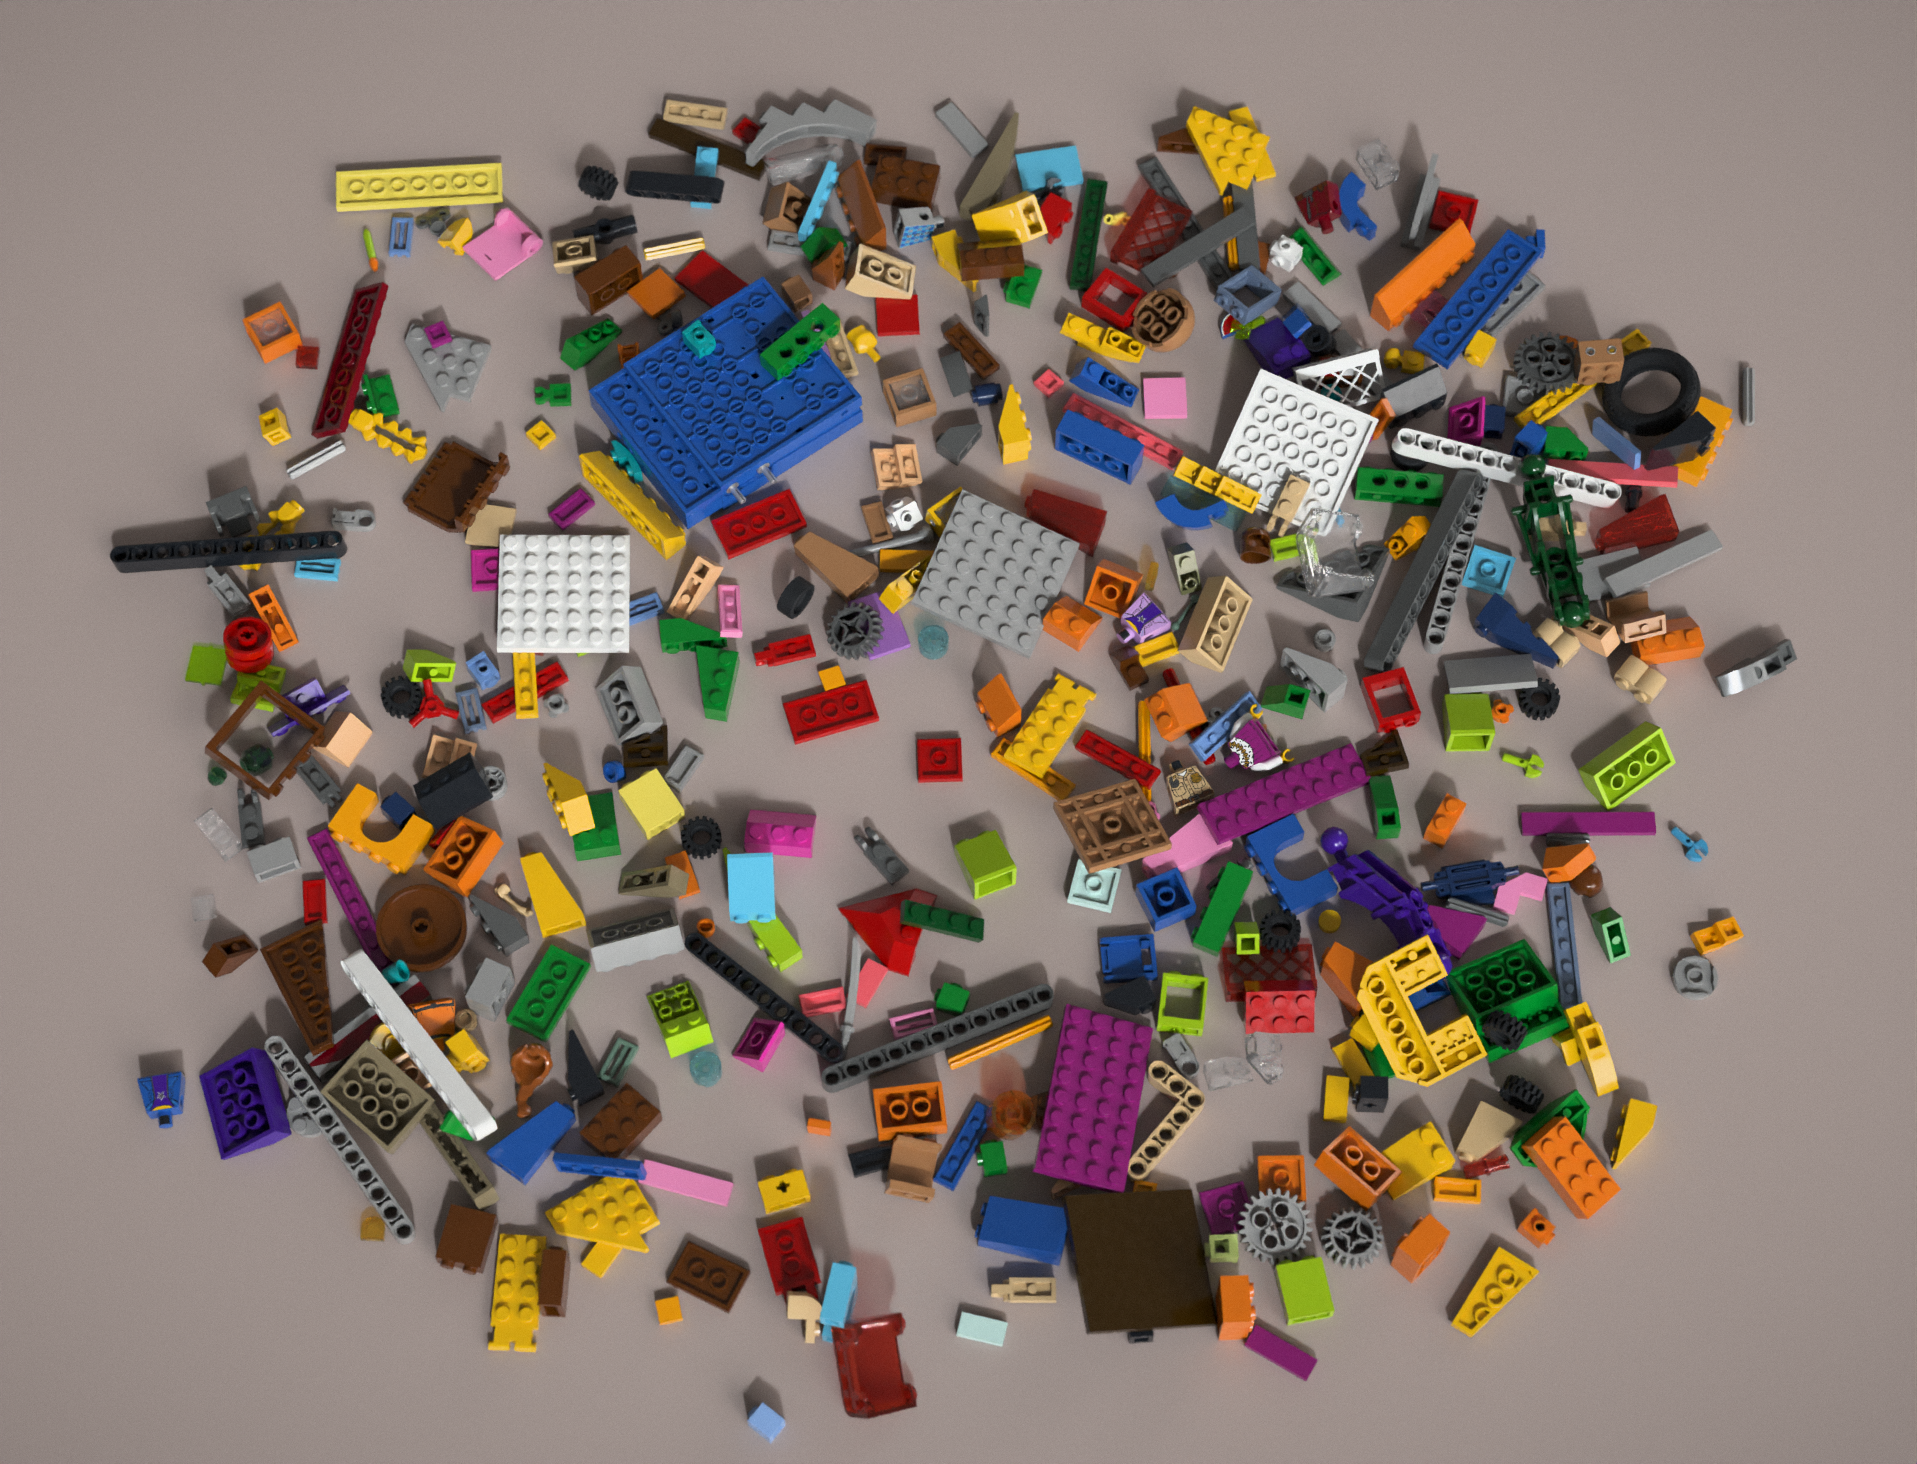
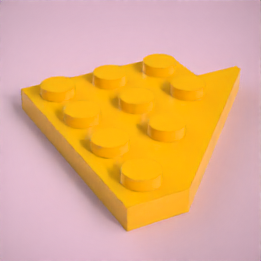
M1194 106L1187 120L1186 128L1219 195H1223L1228 182L1248 190L1270 137Z
M604 1177L544 1212L556 1234L643 1253L649 1252V1249L641 1235L660 1224L635 1180Z

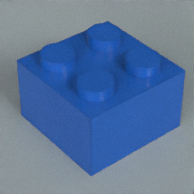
M1177 867L1136 884L1135 895L1154 932L1195 915L1197 905Z

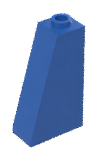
M555 1101L490 1148L486 1153L488 1159L526 1185L576 1122L573 1108L566 1103L561 1105Z

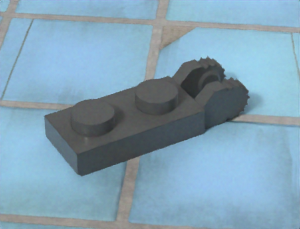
M243 788L238 789V813L242 847L245 849L257 845H266L262 806L259 802L258 792L251 788L253 803L245 804V792Z
M868 826L865 828V832L873 841V844L868 847L864 839L859 835H856L854 840L862 849L866 858L890 885H894L909 873V869Z

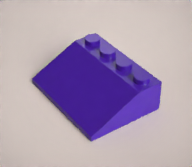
M252 1047L199 1076L221 1160L275 1144L292 1135L274 1067L266 1050Z

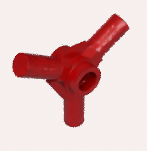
M431 679L423 680L426 697H423L420 706L421 711L408 721L413 728L426 717L429 719L444 715L457 720L460 711L445 707L440 698L434 695Z

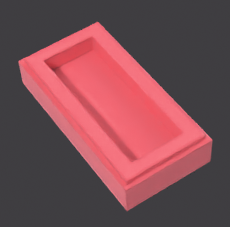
M869 958L859 973L856 1003L864 1008H867L888 972L887 967Z
M843 986L798 995L801 1013L807 1018L846 1010L847 1004Z

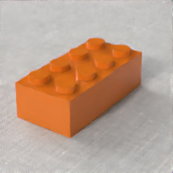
M1553 1117L1521 1146L1577 1219H1589L1621 1190L1566 1117Z

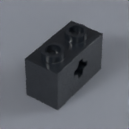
M1360 1076L1359 1082L1355 1083L1354 1090H1352V1104H1356V1112L1384 1113L1389 1099L1388 1077Z

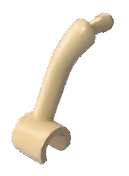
M499 884L495 888V895L501 900L503 899L514 911L526 917L533 915V911L530 908L518 905L507 895L511 890L506 884Z

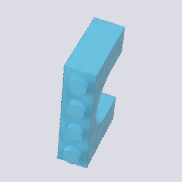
M833 1262L820 1314V1323L824 1324L823 1341L845 1346L858 1295L856 1267H853V1264L850 1262Z

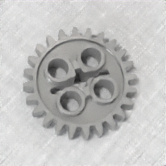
M1270 1188L1266 1189V1196L1261 1191H1258V1199L1250 1196L1249 1199L1252 1204H1243L1247 1211L1239 1212V1215L1244 1217V1219L1237 1221V1224L1243 1226V1229L1237 1231L1238 1234H1244V1238L1240 1240V1243H1248L1245 1251L1253 1249V1258L1260 1254V1262H1264L1268 1257L1269 1264H1274L1276 1258L1278 1263L1284 1261V1257L1287 1260H1292V1253L1295 1256H1300L1298 1248H1307L1303 1241H1311L1306 1232L1313 1231L1312 1228L1307 1227V1223L1313 1220L1305 1217L1310 1210L1301 1209L1305 1202L1296 1203L1298 1196L1294 1195L1289 1198L1288 1190L1281 1195L1280 1188H1276L1274 1194ZM1278 1204L1283 1205L1285 1208L1283 1217L1277 1216L1275 1212ZM1266 1207H1268L1270 1210L1272 1220L1270 1219L1268 1213H1266L1265 1211ZM1257 1214L1263 1215L1265 1219L1261 1227H1258L1254 1222ZM1273 1222L1279 1223L1277 1231L1270 1229V1226L1273 1225ZM1288 1226H1292L1295 1229V1235L1292 1239L1285 1235V1229ZM1278 1234L1280 1235V1237H1281V1238L1283 1239V1241H1284V1245H1283V1246L1280 1244V1239H1279ZM1267 1235L1272 1236L1274 1239L1272 1248H1267L1264 1244V1239Z

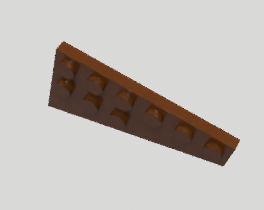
M321 919L260 949L313 1057L334 1047L324 923Z

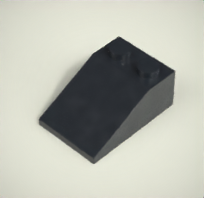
M1699 411L1695 412L1651 449L1645 469L1649 471L1693 461L1699 455L1701 457L1710 450L1709 445L1714 440L1713 435L1716 427Z

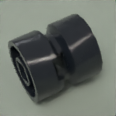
M1314 325L1309 327L1304 333V345L1314 356L1332 355L1335 352L1337 346L1336 339L1325 327Z

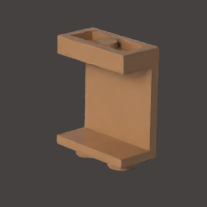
M1647 591L1605 601L1606 620L1610 624L1615 625L1617 634L1624 643L1667 633L1666 614L1663 611L1653 613L1649 609Z
M907 1133L897 1135L892 1143L884 1194L929 1203L935 1194V1189L932 1188L937 1154L942 1149V1144H938L936 1140L924 1138L923 1140L915 1139L913 1135Z

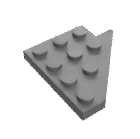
M411 324L405 339V345L441 412H445L450 397L471 402L491 353V345L450 334L451 342L432 349L424 332L426 327Z

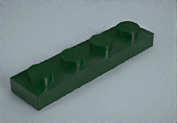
M910 900L901 902L900 924L978 943L983 941L985 919Z

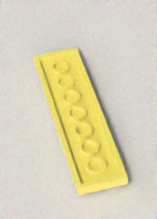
M502 163L336 172L337 212L503 203Z

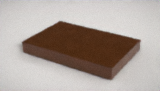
M688 1241L666 1282L729 1314L751 1271Z

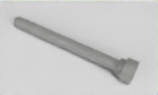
M929 525L922 527V530H918V533L849 550V552L860 557L880 552V549L887 550L921 541V543L925 542L926 544L934 542V537Z

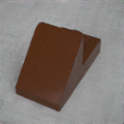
M1127 645L1110 653L1109 657L1127 688L1131 691L1148 683L1149 677L1139 662V652Z

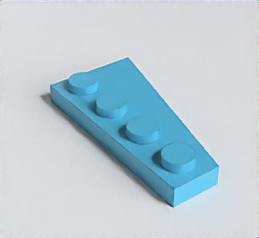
M828 161L798 231L799 241L805 242L816 230V223L823 214L824 206L829 200L839 176L837 163Z

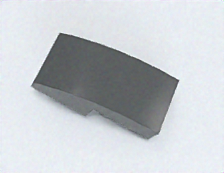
M960 351L940 358L954 398L974 390Z

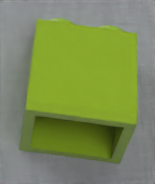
M1481 692L1444 694L1442 713L1445 751H1489L1495 736L1489 694H1482Z
M989 830L983 831L975 838L970 840L965 838L954 845V854L974 900L1016 884V865L996 830L991 832Z

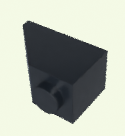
M1145 976L1103 995L1105 1006L1132 1015L1140 1013L1144 1015L1151 1012L1154 1006H1156L1157 999Z

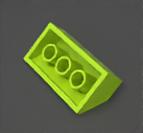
M1645 721L1578 770L1586 788L1605 810L1610 811L1676 762L1661 727Z

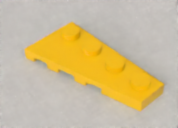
M1498 1247L1451 1326L1472 1338L1539 1271L1501 1247Z

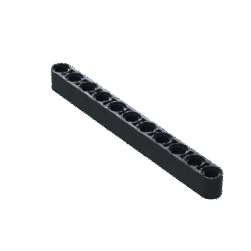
M321 531L124 545L113 548L110 553V559L119 572L135 573L205 568L210 565L212 567L333 559L343 557L347 553L348 548L340 532Z

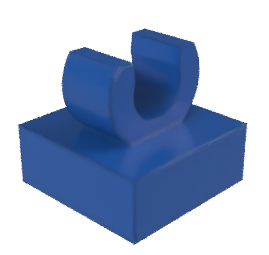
M1536 229L1535 236H1526L1525 240L1542 250L1540 258H1543L1546 248L1545 229Z

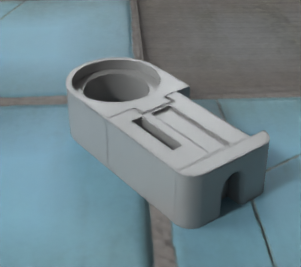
M334 508L331 524L335 530L369 532L375 528L376 519L369 510L356 509V512L338 511L337 508ZM363 517H370L372 519L368 525H362L360 520Z
M1177 1033L1163 1041L1162 1048H1166L1175 1061L1174 1066L1179 1074L1185 1079L1195 1078L1199 1073L1200 1065L1182 1036ZM1190 1062L1195 1065L1196 1070L1193 1073H1186L1182 1066Z

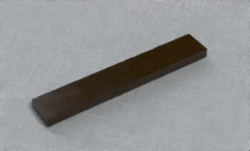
M659 118L656 119L648 133L649 138L694 156L697 155L698 147L718 148L717 165L758 181L761 180L768 167V161L760 159L752 167L746 164L745 152Z

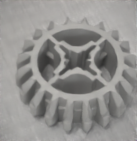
M1352 1206L1349 1207L1348 1213H1346L1344 1208H1340L1339 1214L1333 1212L1331 1215L1332 1219H1326L1325 1223L1327 1226H1323L1321 1230L1325 1234L1321 1236V1241L1326 1242L1322 1247L1323 1250H1330L1327 1254L1328 1258L1336 1257L1334 1264L1337 1265L1339 1261H1342L1343 1269L1347 1267L1348 1263L1351 1264L1352 1270L1356 1269L1357 1263L1361 1268H1365V1261L1372 1264L1374 1261L1373 1257L1378 1258L1380 1255L1378 1250L1383 1248V1244L1380 1241L1384 1240V1235L1379 1234L1383 1229L1382 1226H1375L1378 1219L1373 1218L1370 1220L1371 1213L1367 1212L1366 1215H1363L1362 1208H1359L1357 1213L1354 1212ZM1353 1222L1350 1228L1336 1229L1343 1223ZM1360 1225L1368 1231L1370 1238H1367L1368 1236L1360 1231ZM1355 1229V1241L1350 1247V1234L1352 1235ZM1334 1237L1337 1238V1241L1344 1244L1345 1252L1337 1246ZM1357 1247H1368L1366 1251L1360 1254H1352V1251Z

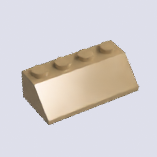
M1227 576L1208 577L1177 651L1192 663L1222 673L1253 599Z

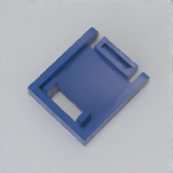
M1154 934L1103 937L1099 939L1100 945H1109L1100 947L1103 975H1109L1103 977V983L1131 982L1142 976H1145L1147 981L1158 979ZM1141 949H1150L1151 965L1142 964Z

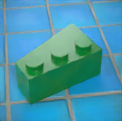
M696 645L705 718L727 722L740 665L739 652Z

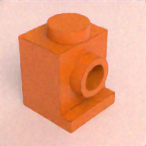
M1536 1208L1529 1213L1517 1229L1520 1234L1538 1249L1543 1243L1548 1245L1556 1236L1553 1233L1556 1226L1543 1217ZM1536 1225H1539L1543 1231H1538Z

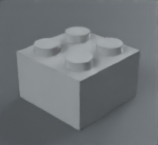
M486 957L483 964L480 963L475 971L476 977L473 983L467 985L464 995H466L465 998L470 1010L481 1017L495 1022L515 985L511 968Z

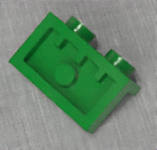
M1024 265V276L1011 277L1010 282L1006 281L1003 293L1006 294V302L1030 309L1042 276V270Z
M367 374L363 375L365 382L361 383L364 395L369 396V400L366 401L368 412L373 414L381 413L383 418L400 414L390 375L387 374L368 379Z

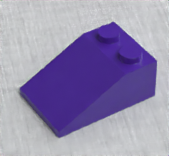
M1279 318L1248 331L1241 336L1260 367L1281 378L1288 379L1294 376L1293 368L1310 364L1311 355L1299 337L1296 339Z

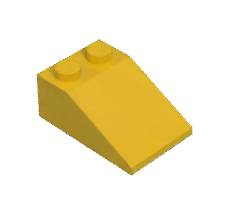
M1431 1121L1412 1131L1381 1152L1383 1156L1402 1171L1387 1189L1393 1201L1432 1180L1435 1176H1439L1452 1169L1455 1163L1454 1157Z

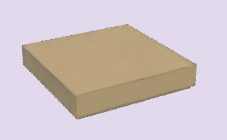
M486 505L483 510H479L476 514L473 525L468 527L465 539L466 544L500 548V535H512L517 513L516 509Z

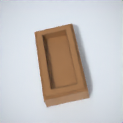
M882 501L861 506L872 544L892 540L893 535L886 519Z

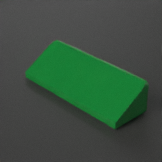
M1298 228L1289 237L1303 247L1301 260L1322 286L1342 274L1305 228Z

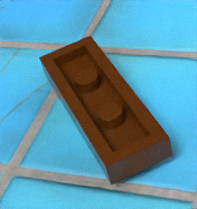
M960 322L943 333V338L956 352H961L963 359L983 381L1000 369V364Z

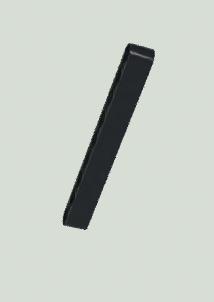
M691 933L686 937L685 947L695 959L774 1021L782 1022L787 1031L825 1061L834 1065L845 1060V1050L837 1040L699 933ZM701 941V946L698 949H692L694 942ZM711 955H719L717 961L713 963L708 962ZM729 968H736L732 976L725 975ZM747 981H752V987L744 990L743 984ZM763 995H770L769 1001L760 1003V998ZM787 1008V1013L784 1016H777L779 1009ZM797 1022H805L801 1030L794 1029ZM815 1035H821L822 1040L819 1043H811ZM837 1048L840 1050L836 1057H829V1052L832 1049Z

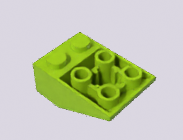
M689 980L646 996L671 1058L714 1042L709 1024Z

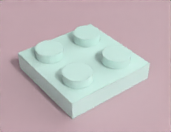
M1078 859L1067 903L1111 913L1122 869L1111 867L1089 874L1082 860Z

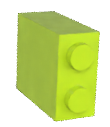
M1309 1255L1301 1258L1302 1261L1292 1262V1260H1284L1279 1262V1265H1276L1274 1274L1287 1325L1333 1317L1335 1310L1322 1257L1315 1258V1255Z

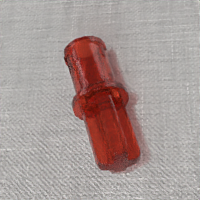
M1506 1154L1491 1159L1482 1158V1161L1464 1165V1176L1467 1179L1484 1174L1490 1176L1492 1172L1510 1169V1163H1506L1509 1159Z

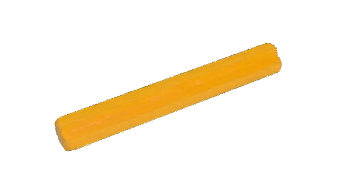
M1232 196L1223 197L1222 199L1224 218L1234 212ZM1235 237L1226 243L1228 267L1231 271L1239 270Z

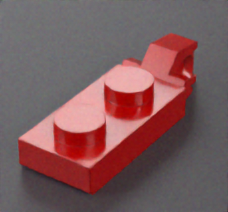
M811 634L769 643L767 647L763 648L764 651L754 653L756 666L768 664V667L816 657Z

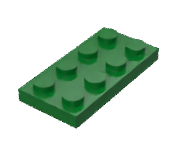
M551 944L507 1017L506 1023L547 1043L589 972L591 964Z

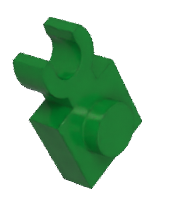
M571 383L550 384L549 390L543 387L535 388V394L543 395L542 397L535 398V404L543 405L550 401V407L572 406Z

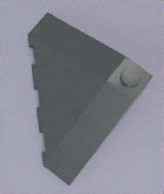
M1369 544L1362 547V552L1351 555L1350 551L1335 555L1334 561L1323 564L1320 560L1305 565L1306 570L1299 573H1294L1293 570L1287 571L1283 574L1276 587L1278 590L1337 618L1359 622L1369 605L1390 553V548Z

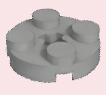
M324 1096V1098L326 1099V1101L328 1102V1104H329V1105L331 1106V1108L333 1109V1107H332L330 1101ZM297 1097L292 1098L289 1101L286 1112L291 1129L306 1138L321 1135L322 1133L313 1120H309L307 1116L304 1117V1114L307 1112ZM312 1099L308 1106L316 1107L319 1105L320 1100ZM325 1117L321 1124L324 1126L330 1125L333 1118Z

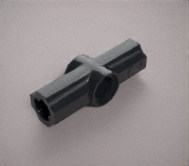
M633 214L613 220L601 218L594 225L573 230L574 238L593 235L595 244L601 243L604 245L611 244L616 238L638 233Z

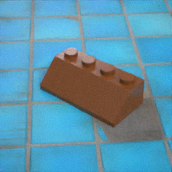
M857 160L838 176L835 192L837 198L842 199L841 208L843 214L848 215L849 220H847L849 230L854 232L856 236L854 237L856 248L859 244L875 250L883 251L887 249L886 226L861 160Z

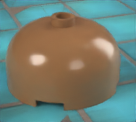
M1172 288L1150 292L1138 303L1133 313L1135 316L1132 327L1134 337L1142 345L1154 352L1165 353L1178 349L1189 339L1195 326V313L1191 303L1180 292Z

